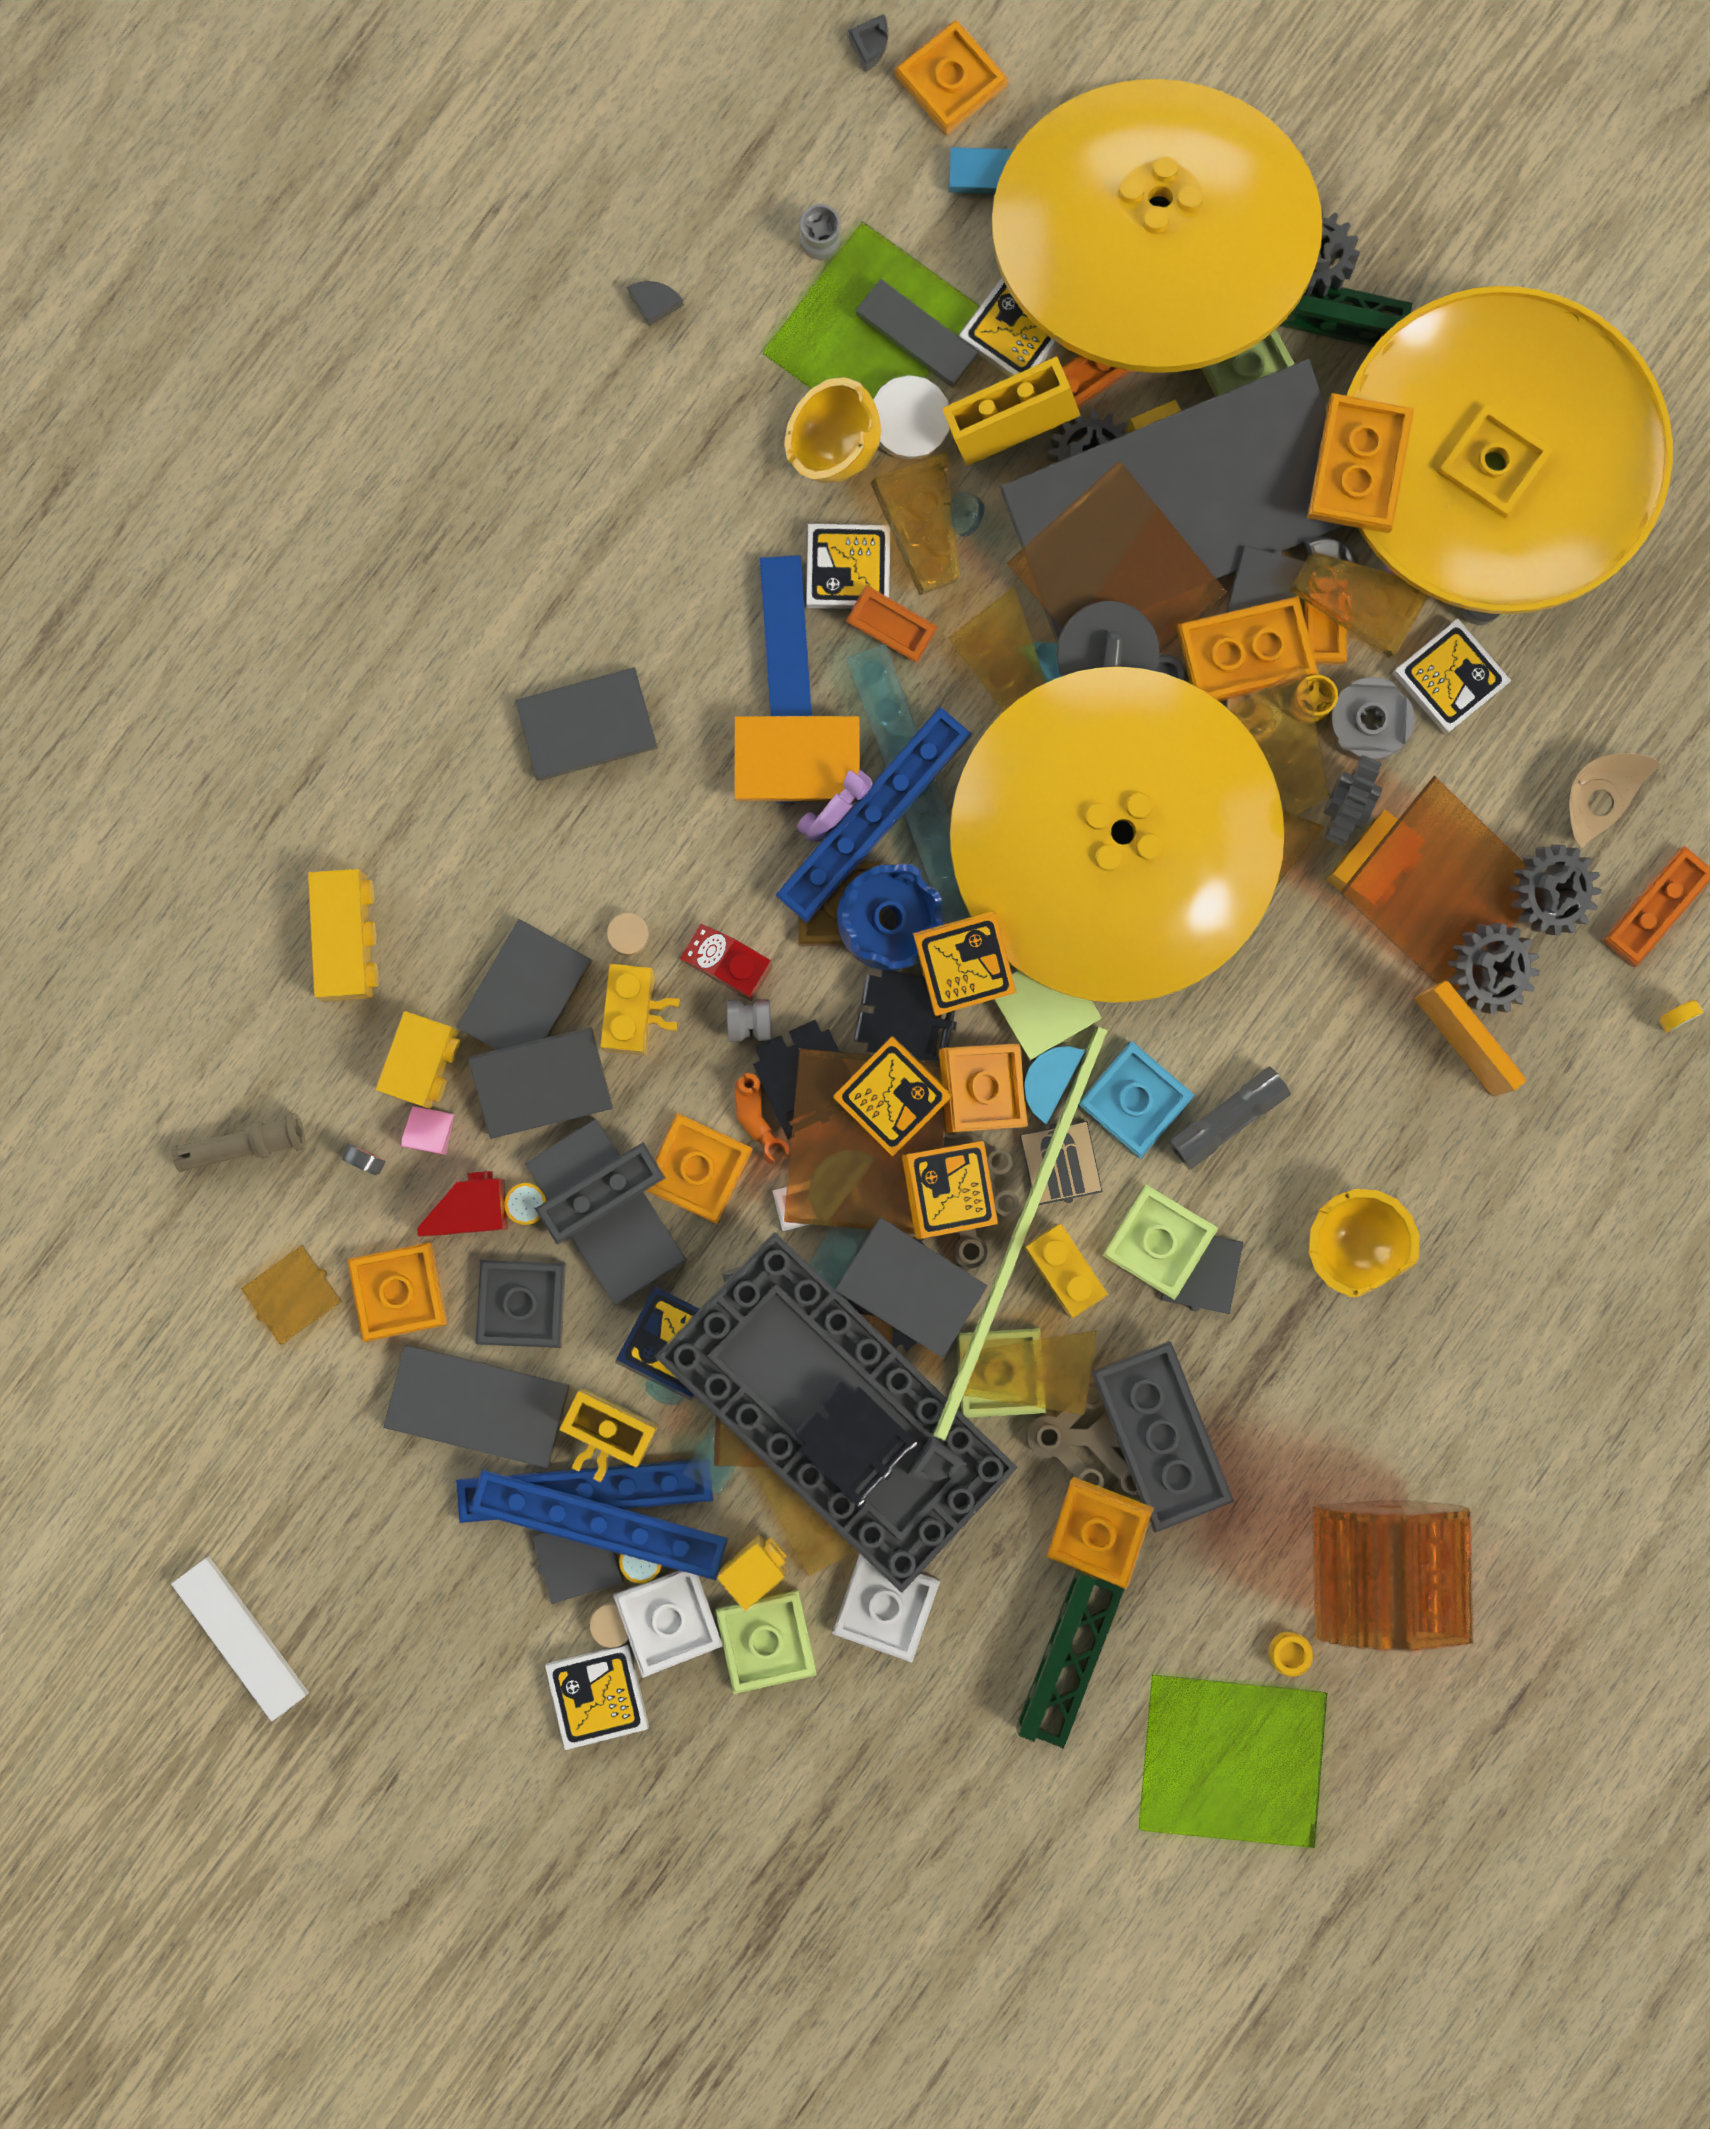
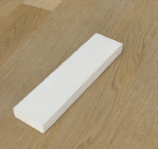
M210 1556L203 1559L171 1584L271 1722L309 1694L303 1683Z

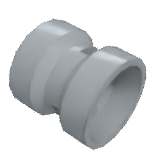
M816 204L807 208L800 220L802 249L812 259H829L840 248V216L835 209L825 204Z
M757 999L753 1005L744 1004L741 1000L727 1001L729 1042H740L745 1037H750V1035H754L758 1041L771 1040L770 999Z

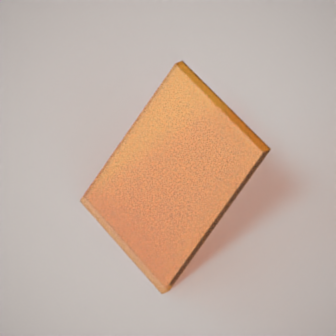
M1120 461L1111 467L1007 562V565L1061 629L1064 628L1068 620L1077 611L1087 605L1100 601L1122 602L1139 610L1150 621L1158 638L1159 654L1178 637L1176 629L1178 624L1197 620L1227 593Z
M1434 775L1340 892L1345 899L1436 984H1439L1445 980L1449 981V978L1457 974L1455 968L1448 966V962L1458 960L1459 955L1452 948L1454 945L1465 946L1466 942L1463 938V933H1476V926L1479 924L1491 926L1492 923L1506 924L1507 927H1513L1517 923L1524 910L1512 908L1511 904L1519 899V894L1510 891V886L1519 885L1520 879L1513 872L1515 869L1525 870L1526 865ZM1488 944L1483 946L1480 950H1485ZM1450 983L1456 991L1461 988L1458 984Z
M800 1048L784 1222L872 1230L878 1218L881 1217L904 1233L915 1234L902 1155L943 1148L945 1133L944 1106L892 1157L833 1098L842 1086L873 1055ZM917 1059L942 1084L940 1061Z

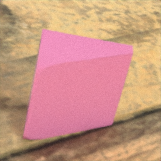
M413 1106L402 1137L401 1146L446 1155L455 1114Z

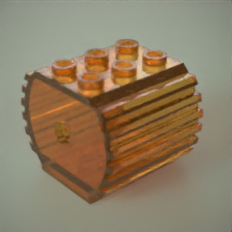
M1377 1500L1313 1506L1315 1639H1320L1322 1642H1329V1644L1333 1645L1340 1644V1646L1371 1648L1383 1651H1418L1473 1644L1471 1518L1469 1507L1410 1500Z

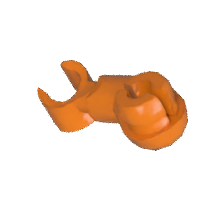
M744 1073V1076H740L735 1083L737 1120L755 1142L759 1141L763 1145V1155L767 1163L774 1164V1159L769 1153V1149L773 1146H779L783 1149L785 1157L788 1158L789 1146L785 1141L775 1138L771 1134V1127L762 1117V1086L759 1078L753 1073Z

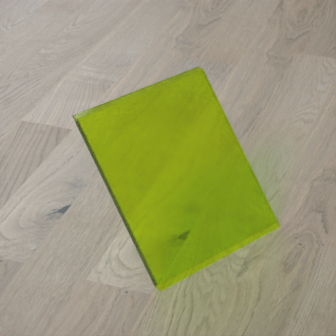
M862 221L765 347L763 354L810 389L827 379L846 377L860 382L869 392L872 399H874L880 388L894 378L911 375L926 379L930 374L928 369L856 316V309L880 279L957 336H959L975 315L980 305Z
M1152 1674L1138 1829L1147 1832L1315 1848L1327 1693L1315 1690Z

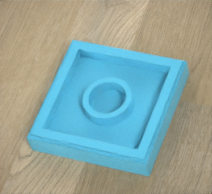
M1131 1041L1080 1099L1078 1106L1137 1158L1141 1159L1195 1095Z

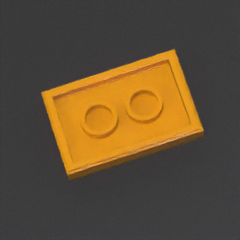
M1331 394L1307 518L1390 534L1394 524L1414 408Z
M1299 596L1180 623L1176 627L1190 684L1205 691L1217 701L1300 683L1311 675H1319Z
M735 716V801H830L836 793L840 794L844 790L843 783L849 771H853L858 775L860 769V716Z
M1445 980L1434 985L1414 998L1491 1096L1515 1091L1527 1082L1525 1076L1449 981Z

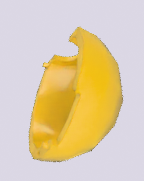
M846 377L827 379L810 389L796 405L787 424L784 445L788 462L795 467L800 475L821 483L841 482L864 470L880 445L881 423L876 404L860 382Z
M1353 1189L1334 1196L1319 1209L1310 1229L1308 1252L1315 1272L1330 1288L1348 1297L1357 1298L1381 1287L1412 1268L1419 1259L1420 1235L1413 1216L1398 1199L1379 1190Z

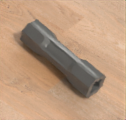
M1269 1066L1244 1084L1238 1092L1202 1119L1189 1125L1169 1140L1168 1143L1188 1170L1193 1169L1213 1154L1220 1145L1260 1115L1269 1112L1289 1097L1291 1093L1278 1073Z

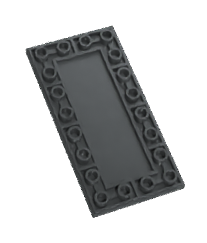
M1310 359L1302 360L999 486L1056 643H1058L1062 629L1068 620L1087 605L1100 601H1117L1128 604L1140 611L1236 571L1243 546L1271 553L1274 550L1284 551L1303 543L1304 540L1320 536L1344 526L1307 518L1327 412Z
M773 1232L655 1355L678 1380L901 1593L904 1592L1018 1468L958 1409L946 1440L942 1441V1439L933 1436L948 1399L776 1232ZM840 1382L844 1383L851 1391L856 1386L860 1387L919 1444L915 1452L909 1451L891 1470L893 1476L888 1481L883 1479L865 1499L867 1504L862 1510L856 1507L798 1450L804 1443L794 1434L795 1430L813 1411L818 1412L825 1420L829 1417L830 1414L820 1404ZM930 1438L967 1463L957 1475L940 1481H920L906 1473ZM901 1441L882 1461L884 1465L903 1445ZM874 1470L855 1492L858 1494L877 1472Z

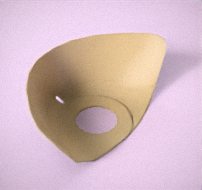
M1616 753L1591 761L1578 773L1571 787L1569 811L1574 838L1582 849L1586 843L1607 830L1620 818L1643 782L1659 768L1660 762L1657 759L1640 754ZM1604 790L1611 795L1613 808L1608 814L1599 816L1590 811L1587 801L1592 792Z

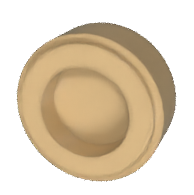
M622 913L610 922L607 929V938L616 952L625 956H633L646 948L650 932L646 922L640 916L633 913Z
M607 1603L598 1608L590 1622L592 1637L598 1644L607 1648L621 1646L628 1640V1636L616 1603Z

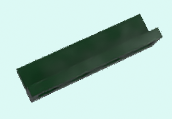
M1330 285L1326 296L1322 297L1318 289H1313L1311 293L1316 298L1303 295L1298 305L1279 326L1374 347L1384 334L1411 313L1413 303L1344 287L1337 291ZM1348 302L1354 304L1355 306L1346 305L1342 303ZM1384 310L1388 312L1400 314V316L1382 313V311Z
M1075 1570L1015 1728L1018 1736L1033 1742L1038 1738L1064 1749L1125 1588L1080 1570ZM1094 1585L1111 1591L1112 1595L1107 1608L1090 1615L1087 1603ZM1102 1618L1097 1631L1093 1621ZM1089 1623L1095 1637L1092 1647L1075 1655L1071 1645L1079 1627ZM1087 1658L1082 1671L1078 1661ZM1074 1664L1079 1675L1078 1684L1075 1689L1059 1695L1056 1684L1064 1667ZM1072 1698L1066 1711L1063 1701ZM1059 1704L1064 1716L1058 1735L1040 1728L1047 1708Z

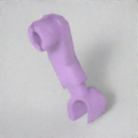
M859 769L858 775L853 771L848 772L843 783L844 790L840 794L836 793L818 817L812 812H808L803 816L797 825V829L806 835L807 840L812 842L823 840L853 806L852 801L854 798L860 800L867 794L872 787V781L863 771Z

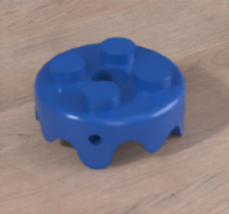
M910 864L875 866L854 878L840 898L837 920L841 939L848 951L857 960L871 968L882 971H896L915 965L920 960L913 933L944 925L941 914L942 899L940 894L922 879L921 870L916 866ZM883 907L890 908L896 913L897 925L893 930L885 929L880 924L879 912Z

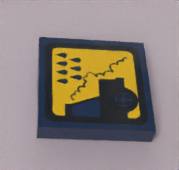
M654 1286L615 1363L691 1401L694 1394L655 1355L694 1316L699 1308Z

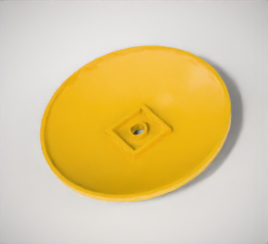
M1166 79L1133 80L1099 87L1074 97L1044 116L1027 132L1007 160L998 181L992 212V241L995 258L1011 296L1026 316L1051 339L1076 354L1110 367L1149 373L1179 372L1217 364L1239 355L1270 335L1287 319L1308 288L1317 264L1322 238V212L1318 190L1309 167L1290 138L1259 110L1234 96L1204 85ZM1156 196H1162L1168 199L1171 204L1162 208L1153 206L1149 200Z
M1489 286L1455 292L1433 300L1400 320L1380 338L1359 367L1346 396L1414 408L1393 529L1390 534L1358 528L1373 552L1391 571L1409 585L1446 604L1470 611L1490 614H1519L1541 611L1573 601L1610 579L1635 555L1655 526L1664 506L1673 465V438L1665 399L1657 380L1640 353L1617 328L1585 306L1563 296L1539 289L1519 286ZM1490 452L1499 453L1505 460V469L1500 471L1490 469L1486 465L1485 455Z
M1102 667L1077 671L1053 679L1018 699L992 723L974 747L960 776L951 810V860L958 889L970 917L994 910L1008 962L1011 966L1031 980L1051 990L1090 1001L1119 1003L1159 998L1180 991L1216 971L1242 947L1260 923L1271 902L1283 860L1284 821L1279 791L1271 768L1251 733L1233 713L1205 691L1184 680L1142 668ZM1116 821H1126L1132 826L1134 835L1130 843L1122 845L1113 840L1111 828Z

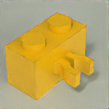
M619 964L609 965L600 1048L605 1052L647 1056L651 1024H656L666 1031L678 1032V1022H667L663 1020L662 1016L651 1015L653 1010L664 1011L668 1007L680 1008L681 1000L678 998H664L660 1001H653L656 974L652 968Z
M583 1388L578 1391L559 1430L588 1444L587 1449L577 1456L571 1467L576 1471L581 1470L584 1461L593 1456L596 1448L601 1450L597 1459L598 1471L593 1478L601 1482L608 1469L607 1459L609 1455L637 1468L641 1464L659 1425Z

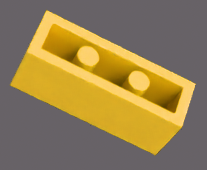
M1057 356L942 408L966 466H970L1081 416Z
M359 869L308 872L314 997L323 1002L373 998V988L379 985V972L377 963H371L370 946H376L377 942L376 926L374 921H369L368 905L374 904L372 880H367V875Z

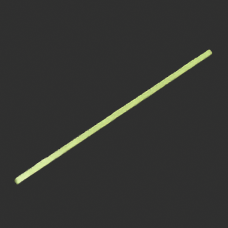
M1101 1027L1095 1028L1081 1065L1078 1068L1066 1103L933 1436L942 1439V1441L946 1440L1108 1031Z

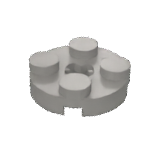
M1378 677L1358 679L1343 689L1338 695L1336 706L1329 712L1328 718L1330 734L1334 739L1337 750L1356 760L1365 755L1376 761H1381L1397 753L1411 736L1414 727V710L1408 697L1405 698L1396 689L1397 686L1394 683ZM1365 710H1374V716L1382 720L1381 727L1376 725L1374 727L1375 730L1367 729L1366 724L1361 722V715L1365 716L1367 714Z

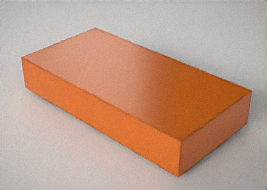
M868 585L864 587L846 619L847 623L916 663L938 628L935 624Z

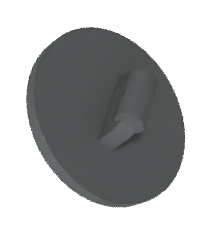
M1117 601L1092 603L1077 611L1062 629L1056 651L1057 666L1061 677L1077 671L1102 667H1131L1156 671L1159 661L1158 638L1150 621L1136 608Z

